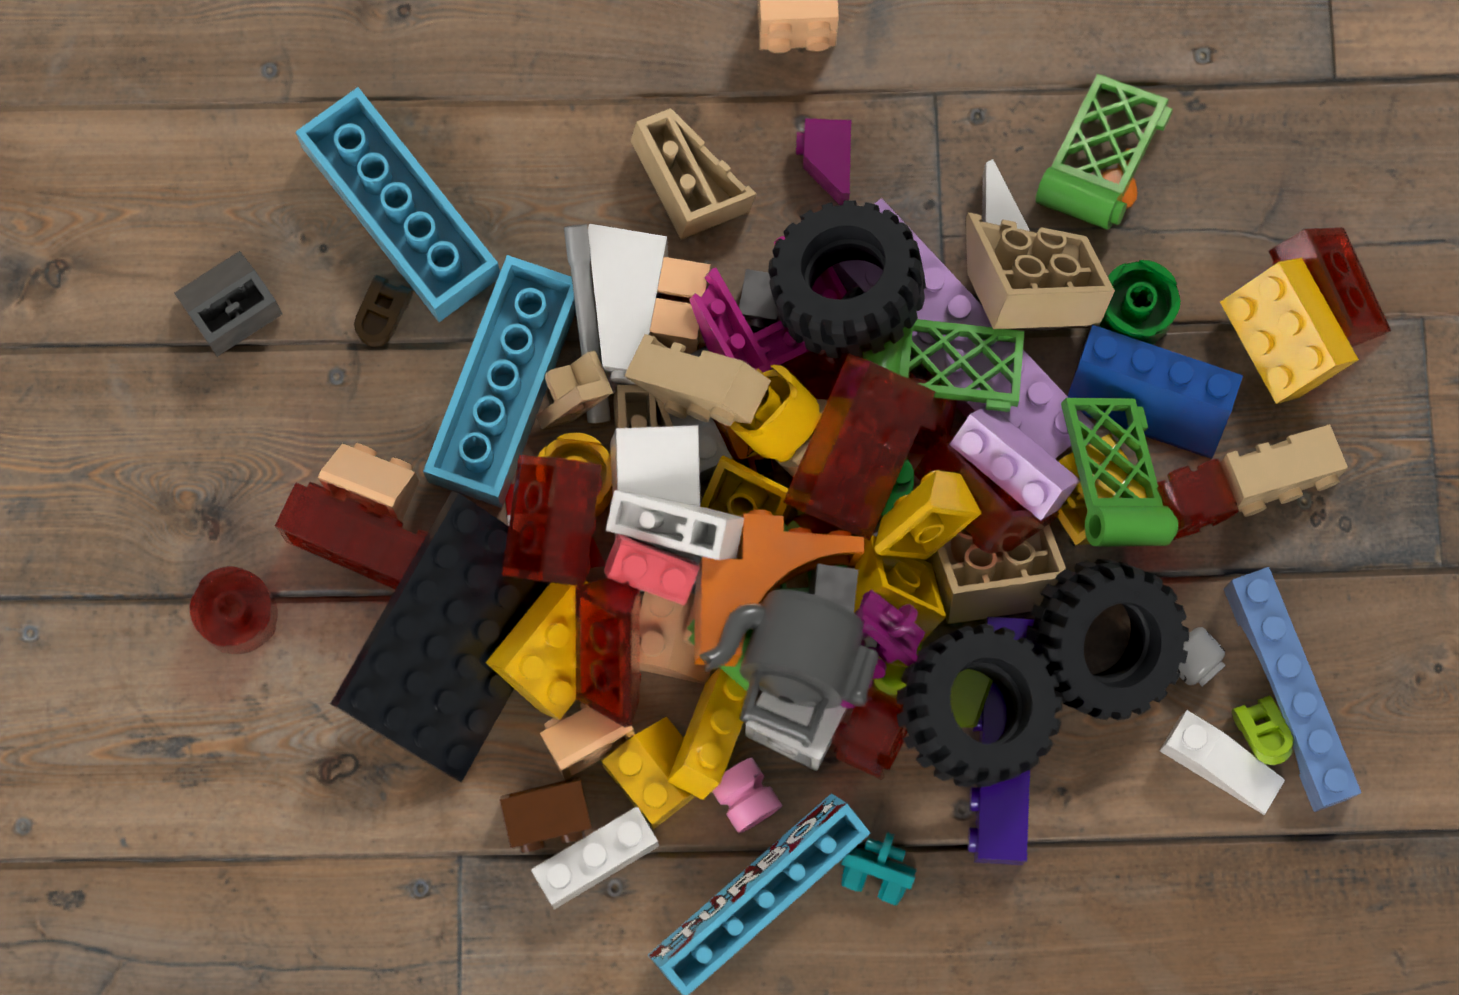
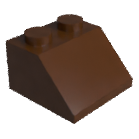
M581 776L505 794L500 798L511 848L520 846L521 853L545 848L544 840L556 837L561 838V843L586 838L584 830L592 829Z

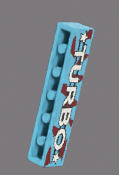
M831 793L649 953V958L682 995H689L870 835V831L846 802Z

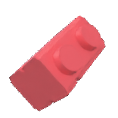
M617 534L604 568V572L609 579L623 584L627 581L629 586L684 606L699 570V566L692 559L621 534Z

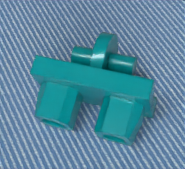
M887 832L883 842L867 838L864 849L879 855L855 847L843 858L841 865H844L841 885L851 890L862 892L868 874L883 879L877 898L890 904L898 905L906 888H912L917 869L894 861L903 862L906 851L891 846L895 834Z

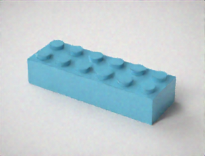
M359 87L296 131L302 149L438 322H441L498 279L500 274L498 262Z
M509 255L506 256L423 470L428 483L502 508L548 387L545 374L551 369H555L576 314L571 276Z

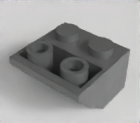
M240 251L174 293L217 357L282 315L276 300Z

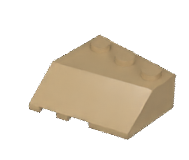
M967 213V274L993 329L1100 325L1115 290L1087 236L1043 227L1038 232L1018 229L1016 222L1002 219L1000 225L982 222V216L979 214Z
M997 511L994 516L977 517L926 560L932 564L948 624L1031 612L1034 604L1040 606L1044 599L1040 593L1047 584L1054 586L1058 583L1056 575L1066 569L1047 517L1040 521L1032 514Z

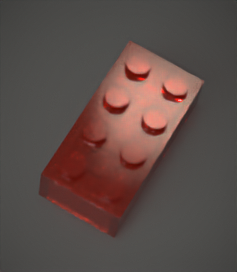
M848 354L783 503L870 541L936 391L874 362Z
M309 482L306 487L295 483L275 524L285 542L395 590L428 532L418 530L417 534L402 529L404 524L394 517L382 514L379 519L366 513V506L355 500L345 498L343 503L329 497L331 492L318 484Z

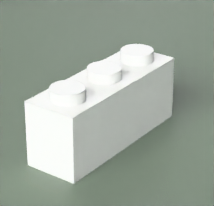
M635 807L586 836V838L581 839L534 867L531 871L552 907L556 909L658 848L659 843L639 808Z

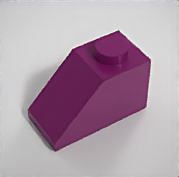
M805 119L804 132L796 133V155H803V169L839 205H843V201H849L851 120Z

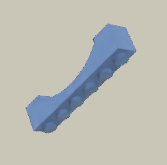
M1266 567L1231 580L1223 590L1238 626H1241L1262 665L1282 716L1292 733L1293 749L1300 771L1299 777L1313 811H1320L1361 794L1360 787L1270 568Z

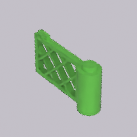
M1097 74L1052 166L1046 170L1041 179L1036 194V203L1109 230L1113 224L1119 225L1127 206L1126 203L1122 202L1125 192L1156 129L1164 131L1171 117L1173 109L1167 107L1169 99ZM1102 88L1116 93L1120 102L1101 108L1096 98ZM1142 103L1156 108L1152 116L1136 121L1131 107ZM1124 110L1130 124L1111 130L1105 116ZM1099 119L1105 133L1085 139L1081 131L1083 124ZM1146 128L1142 134L1141 129ZM1134 132L1139 141L1137 147L1121 152L1115 138ZM1078 137L1079 142L1074 144L1076 138ZM1109 141L1115 155L1095 161L1090 147ZM1082 150L1089 162L1088 165L1077 169L1064 164L1068 155ZM1131 159L1127 166L1125 161ZM1117 163L1120 164L1124 174L1119 184L1103 179L1100 172L1101 169Z
M917 319L912 328H903L904 337L895 344L888 341L884 344L885 350L873 354L872 350L862 352L859 389L871 400L885 401L899 393L986 403L985 410L1010 412L1011 406L1018 407L1024 331ZM912 332L929 333L937 342L922 352L912 341ZM958 336L968 337L977 347L962 357L950 342ZM997 341L1013 342L1014 353L1003 361L989 348ZM941 348L955 361L942 372L928 359ZM981 352L995 366L982 376L968 363ZM912 353L915 358L910 361V354ZM920 363L934 377L925 384L908 382L909 371ZM1013 363V369L1011 371L1008 368V366ZM959 368H962L974 382L966 388L954 387L947 377ZM1001 372L1011 383V393L995 392L986 382Z
M1065 398L1061 402L1088 511L1085 518V534L1088 542L1095 547L1169 545L1178 532V520L1172 510L1167 506H1163L1144 434V431L1148 429V424L1143 407H1137L1136 400L1129 398ZM1076 410L1087 412L1097 421L1091 430L1079 421ZM1111 411H1125L1128 422L1126 430L1108 416ZM1101 425L1119 439L1113 448L1095 434ZM1088 442L1106 456L1101 465L1097 464L1087 455L1085 446ZM1123 443L1136 453L1138 462L1135 465L1117 452ZM1110 460L1128 474L1123 483L1119 482L1105 470ZM1097 478L1115 492L1112 498H1098L1095 487ZM1132 478L1145 488L1147 498H1139L1127 488Z

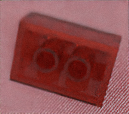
M1344 227L1304 229L1268 251L1273 260L1272 266L1281 261L1303 259L1351 347L1391 331Z
M954 436L937 437L914 470V475L920 481L928 473L937 470L962 475L982 513L964 529L973 537L972 541L975 546L987 553L1012 551L1054 521L1059 515L1056 511L1040 521L949 444Z
M604 578L575 587L576 699L626 728L632 725L640 701V589L629 586L627 581L623 584L609 578Z

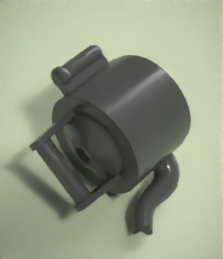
M794 590L772 591L767 594L762 605L746 604L737 607L729 614L724 624L718 646L699 654L700 658L707 662L705 672L722 666L734 656L745 632L748 629H753L740 667V674L749 682L740 720L744 722L750 720L802 742L801 745L807 748L813 742L825 708L838 707L841 705L842 700L856 706L866 704L867 692L879 658L876 651L861 646L864 624L857 615L828 599ZM758 689L785 703L814 707L808 726L755 705Z

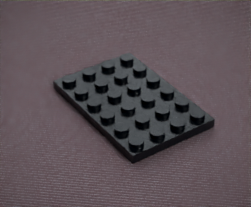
M452 491L330 705L452 779L462 783L514 690L509 683L486 664L487 660L561 570L575 574L579 573L462 494Z

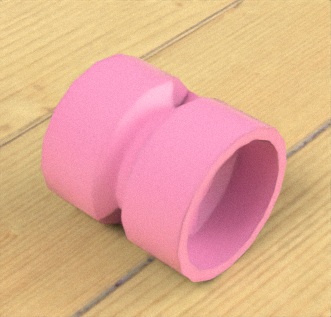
M748 758L725 771L721 783L712 791L720 805L729 806L727 817L738 834L761 823L783 806L773 789L761 784L764 775L753 758Z

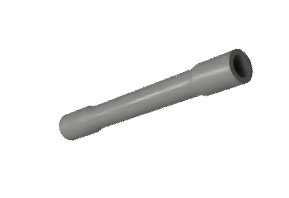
M587 224L565 226L563 228L567 260L571 268L581 356L587 352L596 351L602 365L590 268L591 256ZM608 397L586 412L588 423H600L611 420Z

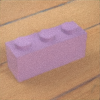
M986 407L971 413L949 445L1040 521L1058 511L1080 482V479L999 412L985 410Z

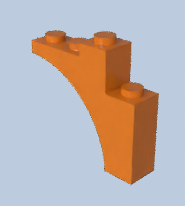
M752 510L748 513H743L744 523L736 559L716 560L702 557L698 564L699 570L695 579L694 664L706 665L707 662L701 659L699 654L718 646L724 624L729 614L737 607L746 604L760 605L767 597V594L794 577L812 571L817 564L830 566L856 565L864 553V537L852 536L851 532L843 530L831 531L828 534H815L807 528H792L786 532L784 531V516L772 515V512L768 510ZM744 636L734 656L722 666H736L742 656Z

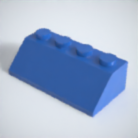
M1092 325L1067 397L1135 399L1137 407H1143L1148 424V429L1144 431L1145 437L1212 459L1231 414L1243 375ZM1081 411L1086 417L1094 419L1087 412ZM1111 411L1108 416L1126 430L1128 422L1125 411Z

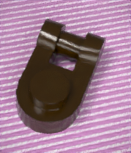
M375 275L354 321L355 332L361 342L372 347L382 346L389 342L394 335L404 310L407 309L413 295L412 288L404 285L396 287L389 284L388 279ZM382 298L392 301L389 309L378 305Z

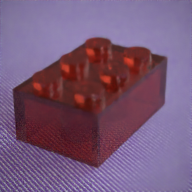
M519 455L502 575L585 587L586 576L590 570L589 552L591 538L596 529L595 509L597 496L602 486L600 476L602 465L563 458Z

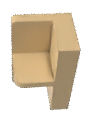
M596 351L587 352L571 365L551 369L545 374V380L554 403L536 416L541 429L573 422L613 394Z

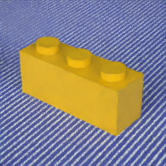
M718 668L704 685L667 780L668 783L702 800L721 783L744 722L740 720V715L747 691L721 668Z

